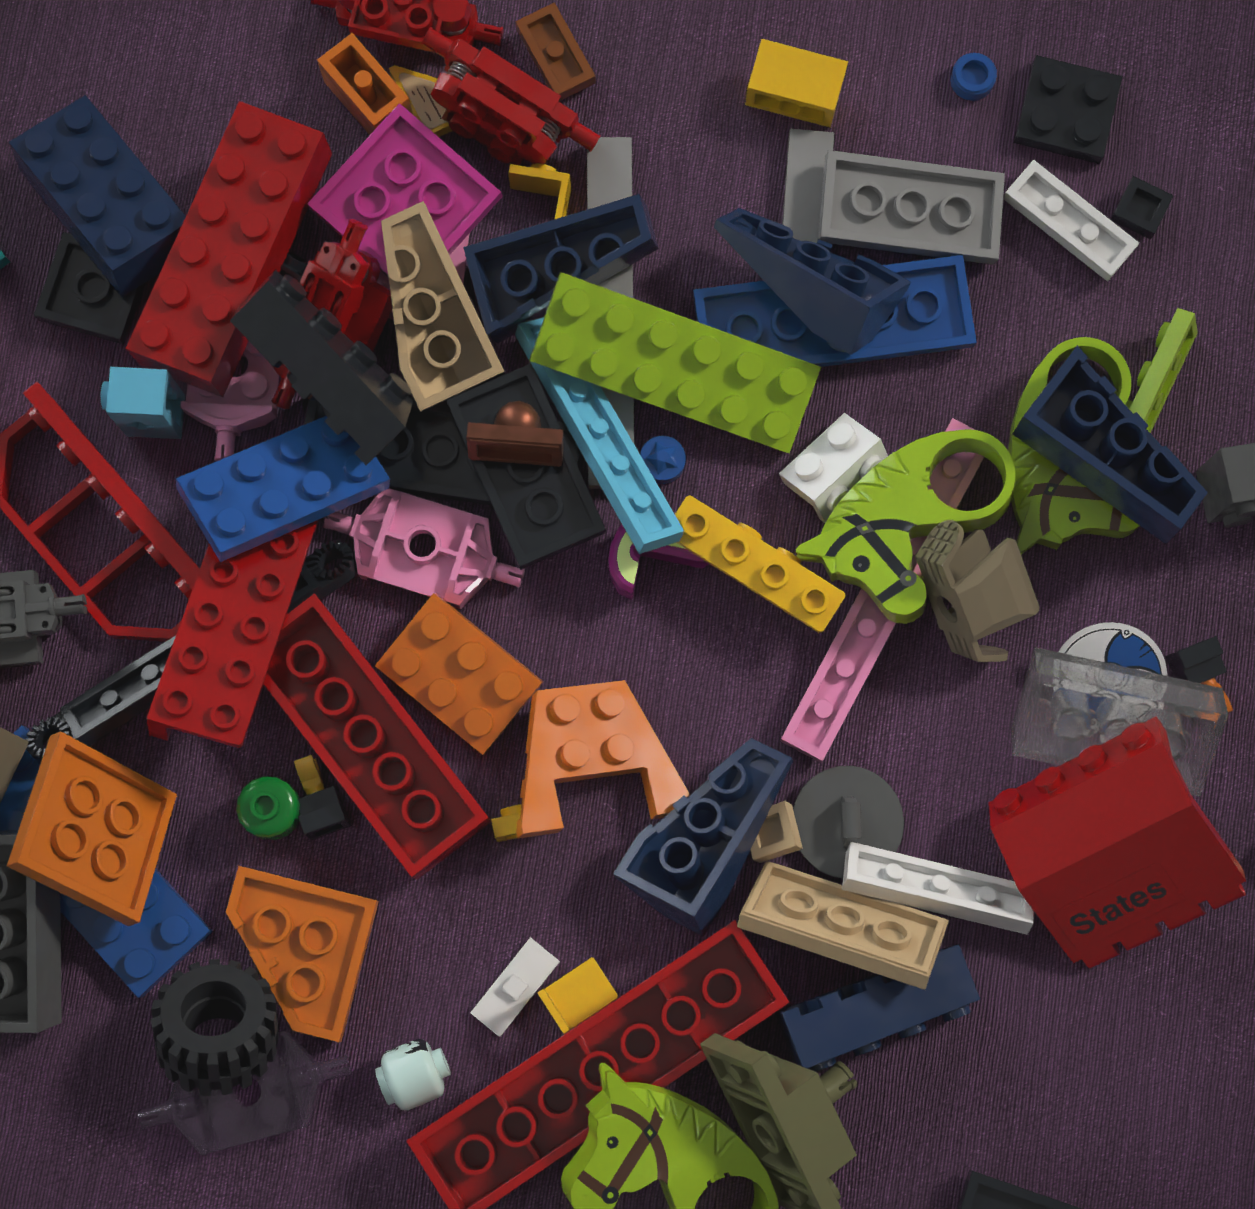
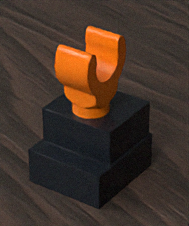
M1217 636L1165 656L1181 690L1195 685L1198 686L1201 706L1208 720L1233 711L1228 696L1222 690L1221 685L1215 680L1216 676L1227 672L1220 656L1224 652Z

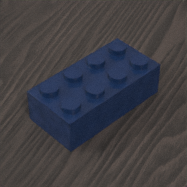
M86 95L9 141L20 172L121 297H124L160 274L186 216Z

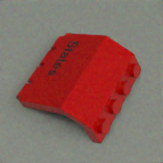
M1157 716L1144 723L1130 725L1113 739L1101 745H1092L1084 749L1074 759L1058 767H1049L1039 773L1033 780L1017 788L1006 789L999 793L994 800L988 802L991 831L1019 892L1073 963L1083 960L1089 969L1120 955V950L1116 944L1119 941L1129 951L1163 935L1159 922L1163 921L1169 930H1173L1205 915L1206 910L1202 902L1206 900L1216 910L1246 895L1242 883L1246 882L1244 870L1190 794L1172 757L1166 729Z

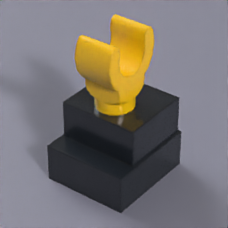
M312 755L295 760L294 764L307 795L298 799L300 803V816L298 817L304 835L310 840H315L351 827L352 825L339 791L334 786L324 789L316 758L314 759Z

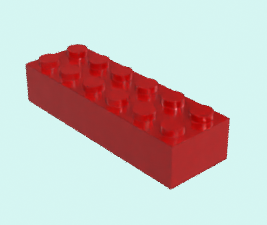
M238 102L125 348L139 365L148 369H167L174 379L224 397L249 341L230 320L238 307L275 269L278 272L281 270V266L309 206L307 203L313 198L333 154L323 132L247 103Z
M314 593L286 615L263 684L409 875L418 880L492 821L317 595Z

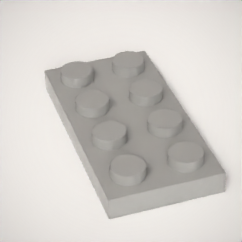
M828 150L824 161L818 239L830 244L938 258L963 255L964 261L994 265L999 259L1005 173Z

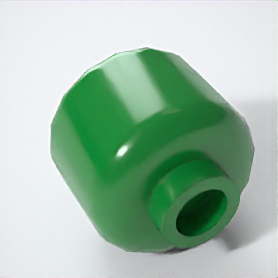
M263 776L254 779L242 789L237 799L236 812L239 822L247 832L264 840H277L286 837L296 829L300 821L298 817L300 816V803L298 800L300 796L290 784L277 777Z

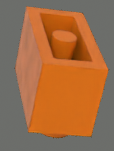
M353 33L317 59L324 83L369 135L399 103L413 114L409 97Z

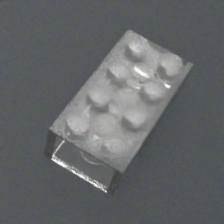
M1035 647L1011 726L1012 755L1060 766L1077 757L1084 749L1092 745H1101L1120 735L1130 725L1144 723L1157 716L1166 729L1172 757L1190 794L1200 797L1229 716L1223 689Z

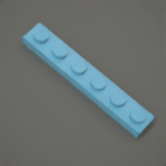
M544 317L518 324L515 336L528 359H530ZM530 361L638 553L641 554L679 542L684 530L601 386Z

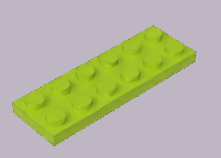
M562 272L559 274L529 359L531 362L786 453L791 451L821 369L820 366Z

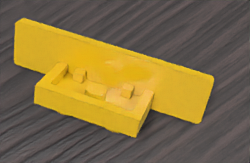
M687 496L676 511L675 516L684 530L680 541L676 543L816 632L822 633L845 598V593L800 565L801 560L790 551L781 547L775 549L762 541V536L752 527L741 522L738 525L693 496Z

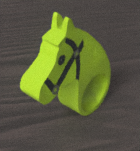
M964 429L939 432L915 440L890 454L864 475L836 505L827 519L821 534L800 544L796 548L797 557L801 561L822 563L832 582L840 580L863 589L890 621L902 624L913 622L925 611L926 586L923 580L912 571L913 552L910 540L916 537L928 536L933 528L946 520L957 522L962 526L964 533L973 532L976 529L983 530L997 522L1009 507L1013 494L1016 474L1011 454L994 436L978 430ZM961 452H972L986 457L994 463L1002 476V492L990 505L974 511L957 510L946 505L937 497L933 489H928L927 487L931 486L930 477L933 470L943 459Z

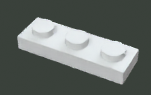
M1035 160L1028 165L1003 196L1006 202L1107 282L1139 245L1138 241Z

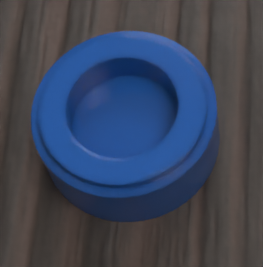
M980 53L965 54L956 61L950 77L951 86L954 92L963 99L970 101L983 99L993 89L997 78V70L992 60Z

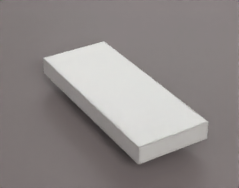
M530 937L470 1013L501 1037L560 961Z

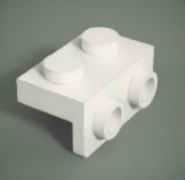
M843 413L790 462L779 475L783 483L814 507L819 519L826 523L836 505L847 492L874 466L888 457V454L879 437L846 413Z

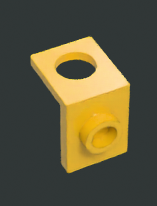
M536 163L530 167L510 164L508 175L511 189L559 197L555 219L567 215L571 194L570 174L557 172L555 168L546 164Z
M593 957L545 989L543 988L537 992L563 1034L618 998V994Z

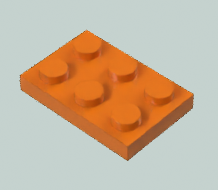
M436 593L430 596L375 665L376 668L482 755L486 754L544 682Z

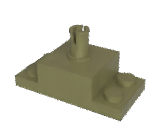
M716 1033L703 1041L700 1046L751 1150L769 1175L777 1195L778 1205L786 1209H841L838 1202L841 1198L840 1192L829 1177L857 1156L833 1103L857 1087V1081L851 1079L854 1076L851 1070L844 1063L837 1061L830 1069L819 1076L815 1071L769 1054L766 1051L756 1050L744 1045L741 1041H734Z

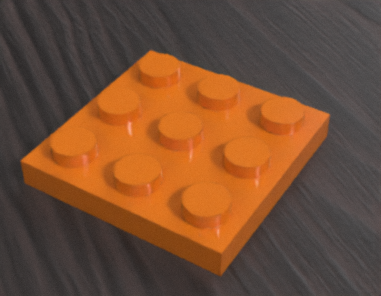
M61 731L49 737L7 867L127 926L140 923L177 794Z

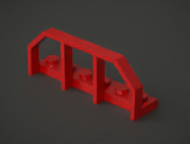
M37 381L23 392L33 406L0 434V509L75 596L85 595L87 605L84 606L87 607V611L113 639L166 642L177 634L181 621L172 629L116 626L92 598L147 552L162 569L171 564L181 576L174 583L188 599L190 598L200 568L122 479L113 466L70 419L61 406ZM36 426H39L45 433L53 428L63 439L56 445L57 448L74 467L82 461L91 474L28 525L8 501L14 444ZM94 492L103 500L111 495L121 507L115 513L119 520L133 535L138 530H141L144 535L84 585L80 586L40 537Z

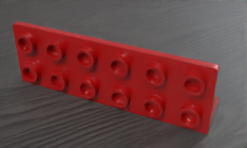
M318 520L222 562L219 561L212 547L208 544L146 718L149 736L168 741L171 730L174 729L236 748L242 747Z

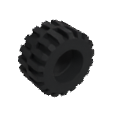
M210 959V965L201 967L199 962L189 965V972L185 974L177 971L171 976L172 985L163 984L158 990L159 1000H154L152 1004L151 1024L157 1060L160 1068H165L166 1077L172 1083L180 1080L181 1089L187 1092H191L196 1087L200 1089V1095L211 1096L212 1090H221L223 1096L232 1094V1087L240 1085L242 1089H245L252 1085V1076L256 1075L261 1078L268 1070L267 1062L274 1061L277 1054L276 1044H279L275 996L271 994V987L265 978L259 980L258 971L252 967H248L244 971L241 970V962L230 960L228 965H221L220 959ZM224 1018L238 1023L234 1029L222 1035L204 1036L193 1032L198 1025L211 1019Z

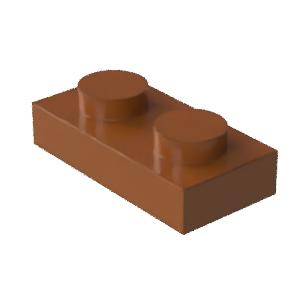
M555 2L515 21L516 30L548 88L561 95L559 101L596 84V76Z

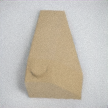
M424 201L382 220L399 365L419 410H425L503 374L502 365Z

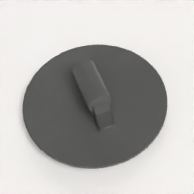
M856 766L829 768L811 778L801 789L795 800L793 811L803 847L800 852L812 866L827 875L843 879L845 854L850 842L892 852L898 850L904 830L902 807L891 786L874 772Z

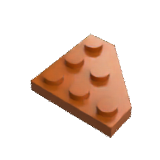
M238 866L226 914L248 948L249 955L262 978H265L269 983L271 991L283 1010V1015L292 1031L342 1042L379 901Z

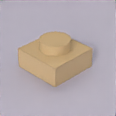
M786 801L771 806L750 849L753 860L759 863L803 849L792 804Z

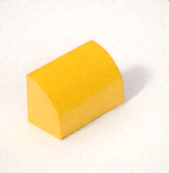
M761 39L747 88L745 105L831 128L848 61Z

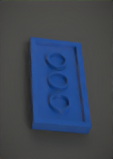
M324 416L176 478V489L219 561L222 562L389 489V476L377 457L365 465L355 454L361 446L344 431L337 435L326 424L325 420L328 417Z

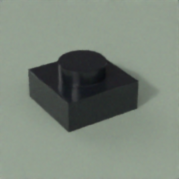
M1133 176L1110 220L1151 240L1174 195Z

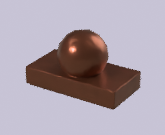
M521 401L507 403L498 411L494 424L468 422L466 438L468 457L471 460L562 466L563 430L541 428L538 413L528 403Z

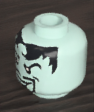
M416 1039L386 1051L381 1057V1067L375 1069L380 1089L387 1104L395 1103L404 1111L441 1097L445 1089L443 1078L451 1075L441 1047L432 1051L428 1042L423 1039Z

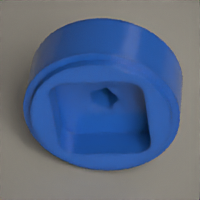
M657 436L648 440L642 447L640 455L656 483L667 484L680 477L685 467L686 455L684 448L676 439L669 436Z

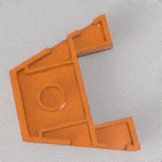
M625 680L537 690L532 695L525 751L527 753V763L520 794L522 806L516 828L517 839L559 833L564 828L555 783L639 772L642 777L651 820L664 818L674 809L672 805L684 795L686 797L690 795Z

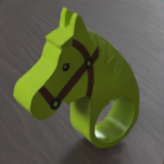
M1078 337L1057 345L1034 370L1018 401L1011 425L1008 451L1015 465L1016 477L1011 503L1014 515L1020 526L1016 543L1021 555L1036 543L1057 550L1063 542L1070 540L1076 535L1094 534L1124 538L1132 534L1140 526L1013 435L1024 414L1047 386L1049 370L1057 363L1066 360L1077 345L1086 354L1088 359L1100 364L1108 372L1114 387L1117 389L1115 394L1126 405L1131 392L1129 367L1119 351L1102 340Z
M600 1063L599 1072L602 1091L586 1105L590 1111L588 1116V1135L578 1152L564 1168L561 1176L562 1190L574 1209H613L621 1193L638 1191L656 1180H659L670 1209H695L700 1195L708 1187L707 1182L710 1180L713 1183L724 1178V1173L752 1180L754 1201L751 1209H779L777 1195L766 1169L750 1147L720 1117L704 1106L666 1088L646 1083L625 1082L609 1065Z

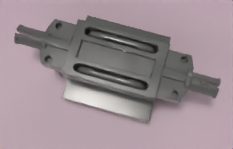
M35 570L0 573V668L43 664L42 637L52 635L61 628L62 616L87 614V607L84 606L87 605L85 595L57 598L52 585L49 583L39 584L38 573Z

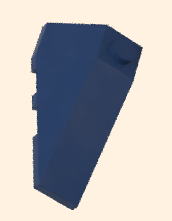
M750 738L709 773V779L688 797L682 796L672 805L674 809L654 826L649 824L637 835L613 873L614 877L663 916L704 937L729 896L793 763L792 757Z

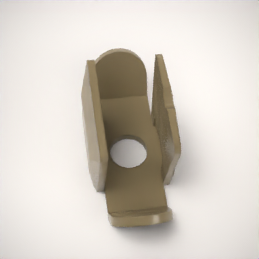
M954 520L943 521L933 528L915 556L922 573L921 579L926 586L927 595L937 618V624L944 631L951 652L966 656L977 662L1006 661L1008 659L1007 650L979 645L977 640L1039 612L1040 607L1016 540L1006 538L991 551L983 530L976 529L963 540L964 531L961 525ZM942 597L951 603L952 607L949 610L945 607Z

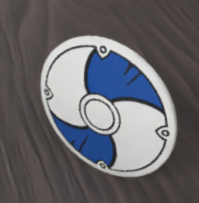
M1098 623L1076 632L1062 645L1053 664L1052 683L1060 705L1071 717L1082 724L1098 729H1120L1141 721L1157 707L1166 688L1167 668L1163 654L1157 644L1141 630L1122 623Z

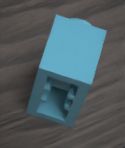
M110 367L109 382L104 381L101 387V406L123 433L129 437L181 439L184 411L180 407L181 401H185V394L167 369Z

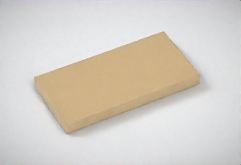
M766 861L739 915L737 927L925 990L949 920L902 904L844 891L840 884Z

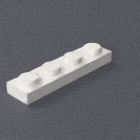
M850 842L846 851L842 890L1026 935H1028L1033 925L1034 910L1019 892L1015 881L855 842Z

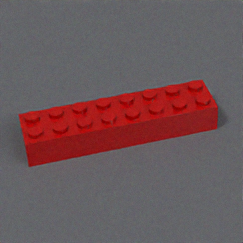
M736 920L406 1140L448 1209H486L582 1144L589 1131L588 1116L590 1111L586 1105L602 1091L599 1072L600 1063L609 1065L625 1082L646 1083L664 1088L707 1059L700 1044L711 1035L716 1033L735 1040L790 1003L742 929L737 927L738 923Z

